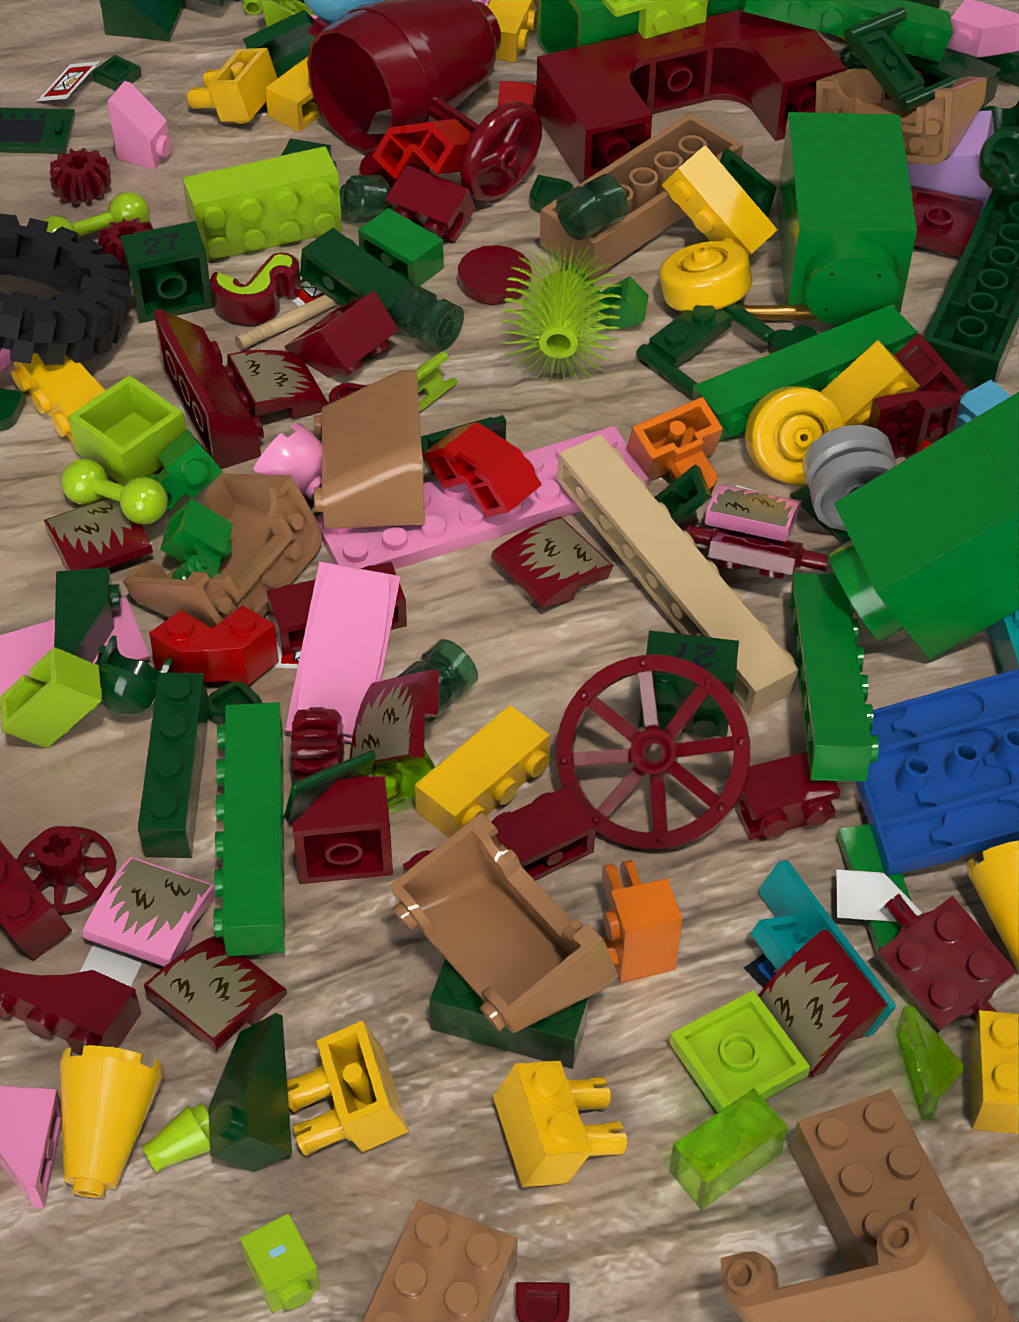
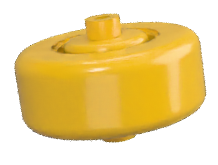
M707 241L682 248L671 254L662 263L659 270L664 300L671 308L681 312L686 310L692 311L696 305H712L715 310L727 307L743 298L749 292L753 283L748 253L742 246L728 241Z
M799 386L782 387L765 395L752 409L745 429L746 448L753 463L771 478L787 484H807L802 468L804 454L810 445L823 434L845 426L844 419L835 403L823 393Z

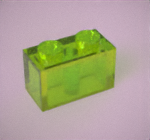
M753 1088L673 1143L669 1172L702 1211L778 1157L782 1152L788 1126L756 1089Z

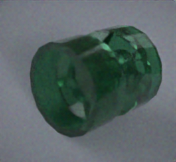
M603 174L584 183L583 187L578 186L559 195L556 201V210L564 230L573 239L579 241L600 231L601 227L606 228L625 219L628 213L626 195L618 181L611 175Z
M413 284L408 286L397 299L393 308L392 319L400 332L412 338H418L421 343L442 352L447 350L457 339L462 329L464 311L462 307L449 300H438L435 293Z
M447 639L438 640L422 654L420 661L413 662L397 676L400 677L432 669L439 671L438 716L425 718L427 722L436 720L452 705L453 699H459L478 681V672L470 656L460 646Z

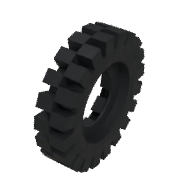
M0 214V275L28 278L46 284L63 293L53 296L52 300H38V296L13 291L11 295L0 292V351L2 348L9 349L10 361L31 364L33 353H37L44 365H64L65 355L75 363L91 360L93 352L101 356L110 351L112 343L117 344L122 335L132 287L130 286L131 279L127 270H120L122 263L113 254H102L104 247L91 239L77 242L78 233L61 226L55 232L50 233L47 232L48 222L29 218L28 225L21 226L16 215Z

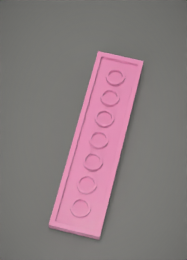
M611 426L523 453L533 464L535 474L542 486L508 513L487 518L465 483L443 489L437 479L423 484L425 524L324 529L323 514L315 516L322 531V541L334 564L361 569L369 565L391 561L394 569H398L529 528L553 518L564 517L582 511L556 480L559 453L599 434L605 438L611 447L614 446L620 451L624 462L631 471L642 477L647 490L649 478L627 450V444L616 427Z

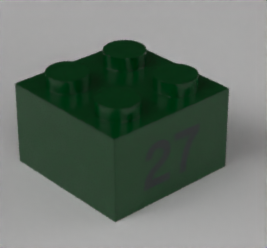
M195 221L120 236L125 268L131 279L130 295L139 323L154 321L153 311L159 309L177 316L213 308L206 249Z
M649 630L646 655H668L690 661L714 675L733 695L739 647L738 640ZM653 672L660 730L664 731L697 687V684L678 675ZM709 694L682 732L697 734L703 737H727L729 723L717 701ZM641 701L638 727L645 728Z

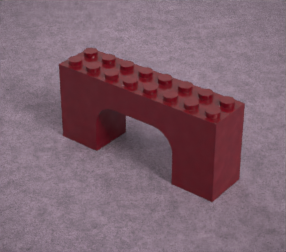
M743 9L707 17L704 23L646 39L640 33L537 56L536 111L541 118L546 132L581 184L651 138L653 114L711 100H731L747 106L755 113L775 141L785 139L788 112L815 113L817 80L846 71V67L816 30L743 12Z

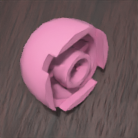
M294 423L290 427L296 432L289 437L283 433L279 434L256 462L253 471L263 475H292L304 499L307 497L312 501L314 500V487H322V443L302 424Z

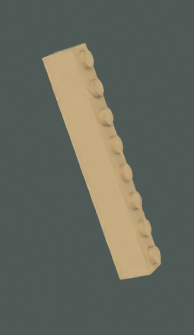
M599 434L560 452L556 480L679 631L686 635L739 641L733 697L746 713L751 716L792 694L799 670L792 655L780 648L771 637L765 623L754 617L745 606L742 596L736 590L731 589L722 579L716 565L711 560H706L695 547L690 534L679 528L671 518L667 507L662 502H658L647 490L642 477L634 474L626 465L620 451L614 446L611 447L605 438Z

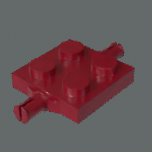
M688 524L686 529L694 543L709 546L708 557L718 559L717 564L725 568L742 569L743 565L759 568V574L777 579L784 578V574L792 575L796 567L800 568L802 566L826 572L828 554L807 551L803 548V543L790 540L783 542L723 528L719 530L713 528V530L691 526L690 524Z
M900 894L894 896L893 899L891 898L884 905V908L889 911L902 929L896 938L877 951L875 957L936 1032L940 1033L957 1019L969 1017L972 1014L977 1018L979 1010L997 1012L989 1001L994 992L1013 978L1017 971L954 896H951L934 910L918 916Z

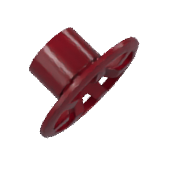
M55 826L48 828L30 841L17 858V861L23 868L28 867L40 871L38 877L33 881L41 891H44L50 883L54 884V904L52 905L59 914L79 911L100 899L116 873L117 861L110 843L99 833L84 827ZM92 842H94L103 849L106 858H91L85 854ZM107 868L105 877L97 888L83 874L84 870L96 872ZM74 883L79 890L87 894L86 897L79 901L64 904L67 897L68 884Z

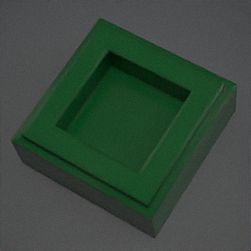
M113 55L92 71L94 82L114 91L124 81L132 84L142 77L139 65L116 55Z

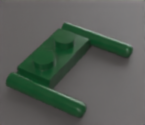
M898 7L844 31V38L848 43L854 44L852 49L892 101H898L899 110L906 113L934 100L936 89L950 88L960 78L958 76H951L926 88L923 86L925 83L923 78L884 30L906 19L907 11L903 7Z
M736 302L718 310H715L712 305H696L692 311L686 310L649 339L650 343L642 344L637 349L636 356L692 398L693 385L698 383L678 368L730 328L732 321L737 322L765 343H769L774 339L775 331Z

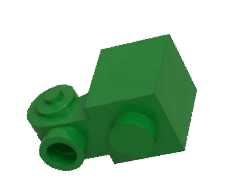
M187 429L157 454V457L164 466L163 470L158 475L152 474L144 477L152 478L163 486L168 498L166 511H170L185 494L193 498L223 471L214 458Z
M192 498L169 518L160 548L161 551L183 563L173 572L172 579L187 580L194 571L206 572L209 578L215 574H223L218 571L219 565L227 558L232 548V542L229 539L233 523Z

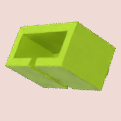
M55 647L29 669L30 676L24 674L0 696L2 732L45 748H49L62 735L68 733L72 726L88 712L94 710L102 701L99 665Z

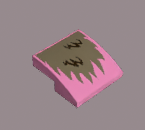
M721 484L716 489L706 510L705 525L787 542L790 531H793L802 501Z
M130 856L115 874L95 905L83 928L82 938L165 967L177 958L191 942L192 927L214 901L215 886L214 884Z

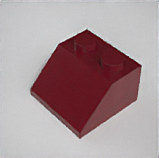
M372 291L337 307L285 345V348L288 352L301 355L307 365L327 378L340 372L346 377L364 365L361 359L368 353L372 357L389 347L391 344L388 338L399 331L375 291Z
M360 775L351 779L337 780L292 824L300 884L393 875L385 775L373 777Z

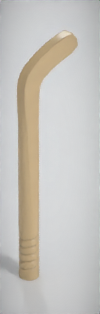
M323 295L260 326L237 335L235 342L240 350H244L268 339V337H272L338 306V304L326 295Z

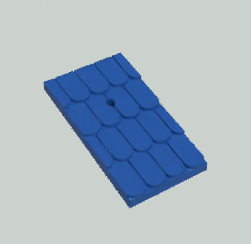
M1019 668L873 710V729L870 735L878 736L877 763L869 764L867 782L856 781V786L866 817H868V823L870 824L886 876L955 861L961 855L987 850L991 847L1019 840Z

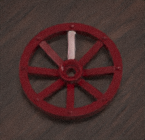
M657 654L640 655L617 661L603 668L588 679L576 692L566 708L560 723L556 744V762L562 787L567 786L595 824L597 832L627 846L642 849H666L681 846L701 838L712 831L729 815L737 804L747 782L751 762V741L748 726L740 706L724 684L704 668L681 658ZM653 672L678 675L697 684V687L664 731L660 730ZM636 674L639 677L645 731L642 732L638 731L598 698L605 689L614 683ZM710 694L723 710L732 736L676 743L675 739ZM587 709L592 710L632 743L631 748L574 753L577 731ZM653 744H658L663 749V756L658 761H651L646 756V752L649 751ZM727 751L734 752L731 773L720 797L677 762L678 758ZM633 763L635 766L603 803L596 808L588 799L580 784L576 767ZM667 773L672 775L710 807L698 819L668 831L664 775ZM647 774L650 775L653 832L631 830L608 819Z

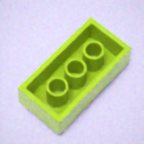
M326 146L182 177L188 222L195 221L206 249L207 262L319 237L332 228L339 232L342 231L339 175Z

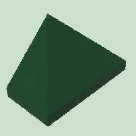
M729 148L724 149L720 163L768 218L777 187Z
M694 464L654 498L667 507L671 518L678 525L711 499L712 495L701 468Z

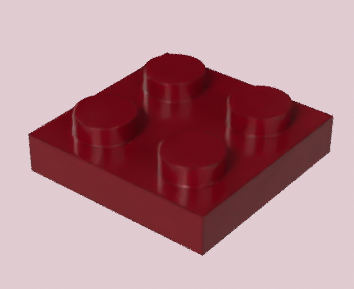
M912 185L911 194L917 227L914 246L962 257L978 222L983 201Z

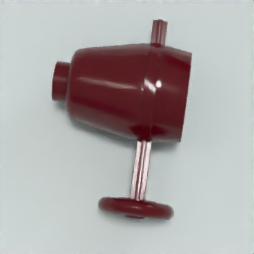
M385 0L355 7L331 25L319 17L314 19V25L309 27L308 30L309 34L315 37L310 45L307 60L309 85L318 110L330 129L345 144L363 153L376 151L385 134H367L376 112L391 109L392 122L390 127L456 119L472 134L463 152L460 164L461 185L469 188L474 200L490 202L502 198L513 190L529 172L537 157L542 139V121L532 105L520 101L500 105L489 113L480 124H477L455 109L491 76L497 58L496 51L500 46L501 31L495 15L485 4L473 0Z

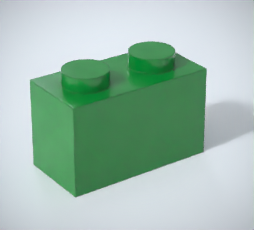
M387 208L358 229L359 247L374 258L379 259L399 276L407 279L416 289L444 269L443 239L390 208Z

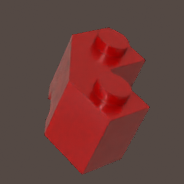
M456 119L389 127L372 157L395 180L398 179L406 164L422 171L429 167L437 175L460 172L463 152L472 134Z
M478 422L455 428L422 454L443 489L465 483L487 518L510 512L542 486L535 474L533 464L523 455L522 451Z
M244 605L213 628H210L183 610H179L149 632L155 669L161 671L165 660L172 658L173 665L170 672L204 673L205 682H244L249 686L279 662L275 624Z

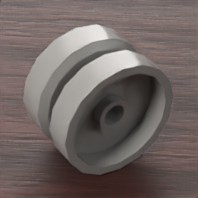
M865 425L842 426L823 434L810 445L804 454L802 468L810 489L814 511L818 520L830 528L847 531L834 505L836 501L896 466L897 462L889 439L877 428Z

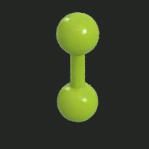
M122 192L112 199L108 212L75 223H71L67 218L58 215L48 216L42 221L48 222L47 232L53 233L62 226L77 232L78 237L108 228L109 222H122L123 218L126 221H132L138 217L141 223L148 222L150 209L148 203L141 195L135 192Z
M90 459L75 460L62 473L61 486L63 492L74 503L88 505L99 501L102 497L120 502L122 512L129 520L143 525L156 522L166 511L168 504L166 491L159 482L152 478H135L123 486L108 481L104 468L96 461Z

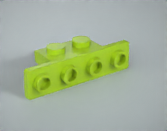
M601 0L615 17L639 11L638 32L644 39L706 22L708 0Z

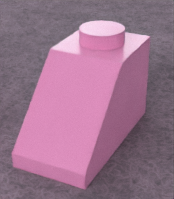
M964 0L951 17L953 34L946 48L976 58L1019 51V14L977 0Z
M124 81L107 101L117 160L155 170L161 161L170 154L172 149V138L169 136L167 120L130 82Z
M0 1086V1165L34 1208H45L62 1129L61 1100L57 1089Z

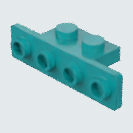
M787 860L779 861L759 888V894L776 917L759 920L750 934L761 947L767 959L779 971L808 941L820 931L828 929L888 1005L864 1036L874 1035L895 1010L896 1003L790 862Z

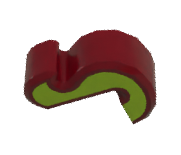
M288 253L272 254L246 285L240 283L235 278L214 272L210 278V287L216 313L230 322L248 326L262 324L272 319L280 310L279 298L286 296L288 299H294L301 290L298 260Z

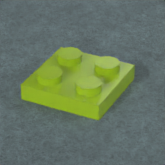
M754 989L670 1033V1045L724 1122L806 1078L809 1074V1064Z

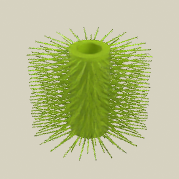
M566 247L563 270L560 248L561 271L559 258L558 271L557 262L555 264L553 257V264L549 256L551 268L553 265L555 270L553 273L547 262L546 265L543 261L541 262V266L543 265L548 270L549 277L546 273L544 274L541 270L539 271L533 263L532 265L529 262L527 263L537 270L545 280L542 277L538 278L536 274L533 276L520 268H513L530 276L537 283L508 278V280L521 282L531 289H506L507 291L519 292L528 298L520 300L504 299L511 303H519L526 308L520 310L504 309L503 311L506 313L514 312L524 318L515 321L505 319L502 322H509L524 328L510 332L501 331L507 334L527 336L513 342H501L502 344L534 342L521 350L507 353L508 355L539 347L534 353L520 361L529 360L534 354L537 355L542 351L544 354L542 356L539 355L532 365L537 364L543 356L546 357L548 355L542 367L543 369L547 361L549 360L550 362L551 357H553L552 373H550L552 378L555 360L558 358L559 373L561 359L563 379L562 358L564 369V358H566L568 367L570 364L572 370L574 369L572 367L573 363L571 365L568 359L570 357L571 360L572 356L576 366L578 363L581 369L583 368L586 371L575 358L574 353H577L578 357L580 355L583 360L586 359L590 365L597 366L588 360L578 349L582 352H587V354H592L593 357L595 355L603 360L611 361L594 353L587 346L616 351V349L606 348L593 340L619 339L609 338L597 332L610 328L611 330H617L619 327H608L597 321L606 318L619 319L620 317L616 315L608 316L599 312V310L610 307L614 309L621 308L619 305L612 306L599 302V300L608 297L621 298L620 295L594 293L607 287H618L620 285L607 284L605 286L588 287L596 281L615 275L600 276L596 279L599 276L597 275L593 280L584 282L587 277L602 268L599 267L594 272L591 271L583 278H581L582 275L579 277L586 270L585 267L582 270L580 268L577 274H575L583 256L579 259L576 267L574 264L571 271L573 256L571 250L568 269L565 271Z

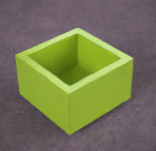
M128 375L68 416L75 451L84 458L99 463L107 475L123 486L135 478L149 476L162 467L163 464L157 457V454L186 430L183 412L131 375Z

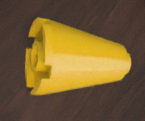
M1018 840L983 851L984 861L975 865L973 858L970 859L967 863V872L1019 972Z
M83 1046L82 1056H72L71 1047L66 1048L62 1052L60 1059L63 1178L66 1183L73 1185L72 1193L83 1197L102 1198L104 1197L105 1190H112L117 1187L162 1080L164 1067L161 1062L154 1059L152 1069L141 1064L143 1054L115 1047Z

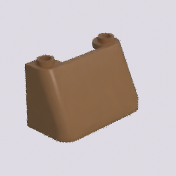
M852 68L817 80L815 113L900 114L907 163L939 164L950 158L982 107L986 95L987 78L970 76L960 78L950 88L936 89L935 99L931 103H926L903 113L898 108V101L893 102L892 100L884 99L885 90L868 69Z
M400 370L322 407V415H314L315 436L318 440L322 439V487H314L315 513L323 512L324 529L425 524L417 370Z
M221 473L206 490L203 504L208 509L233 523L229 539L232 542V548L227 558L218 568V571L223 574H215L209 578L206 572L194 571L187 580L172 579L173 572L183 564L181 561L168 575L158 564L146 562L136 566L122 581L137 603L169 618L179 610H183L210 628L216 626L242 605L263 617L269 611L267 590L290 585L317 554L322 541V531L319 523L292 475Z
M481 812L389 885L398 901V904L392 909L410 932L418 927L484 1001V1004L480 1006V1010L498 1032L506 1026L512 1033H515L604 990L619 976L604 939L588 923L583 925L578 919L573 921L522 868L517 855L511 849L507 850L503 844H499L495 836L498 833L497 828Z
M927 1206L896 1214L882 1225L877 1236L878 1264L779 1288L776 1268L764 1255L752 1251L721 1258L724 1293L742 1322H993L983 1253Z

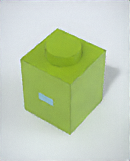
M289 1213L240 1237L244 1260L272 1314L282 1308L291 1310L305 1304L311 1299L314 1292L320 1289L317 1266Z

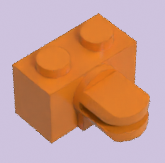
M701 397L633 426L627 450L643 469L649 481L667 473L675 481L696 464L701 468L712 494L718 480V475L706 456L715 453L723 428L705 399Z
M633 860L621 862V878L614 864L603 866V886L610 904L607 912H603V922L607 937H603L617 970L620 983L676 970L683 918L668 878L641 884Z

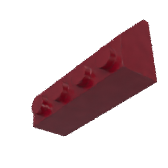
M162 309L153 311L163 371L203 447L214 458L221 469L261 457L259 440L264 439L262 424L258 416L251 417L247 396L243 390L237 391L236 380L229 365L223 366L222 354L216 341L210 342L203 327Z

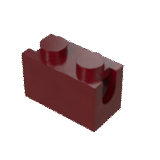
M407 164L385 199L387 205L394 207L393 211L408 218L427 231L436 234L439 238L452 243L457 241L476 209L469 188Z
M807 752L750 766L744 790L734 808L749 840L764 836L771 838L779 836L790 829L805 825L818 826L829 819L835 818L836 810L831 800L838 799L841 791L836 781L810 779Z

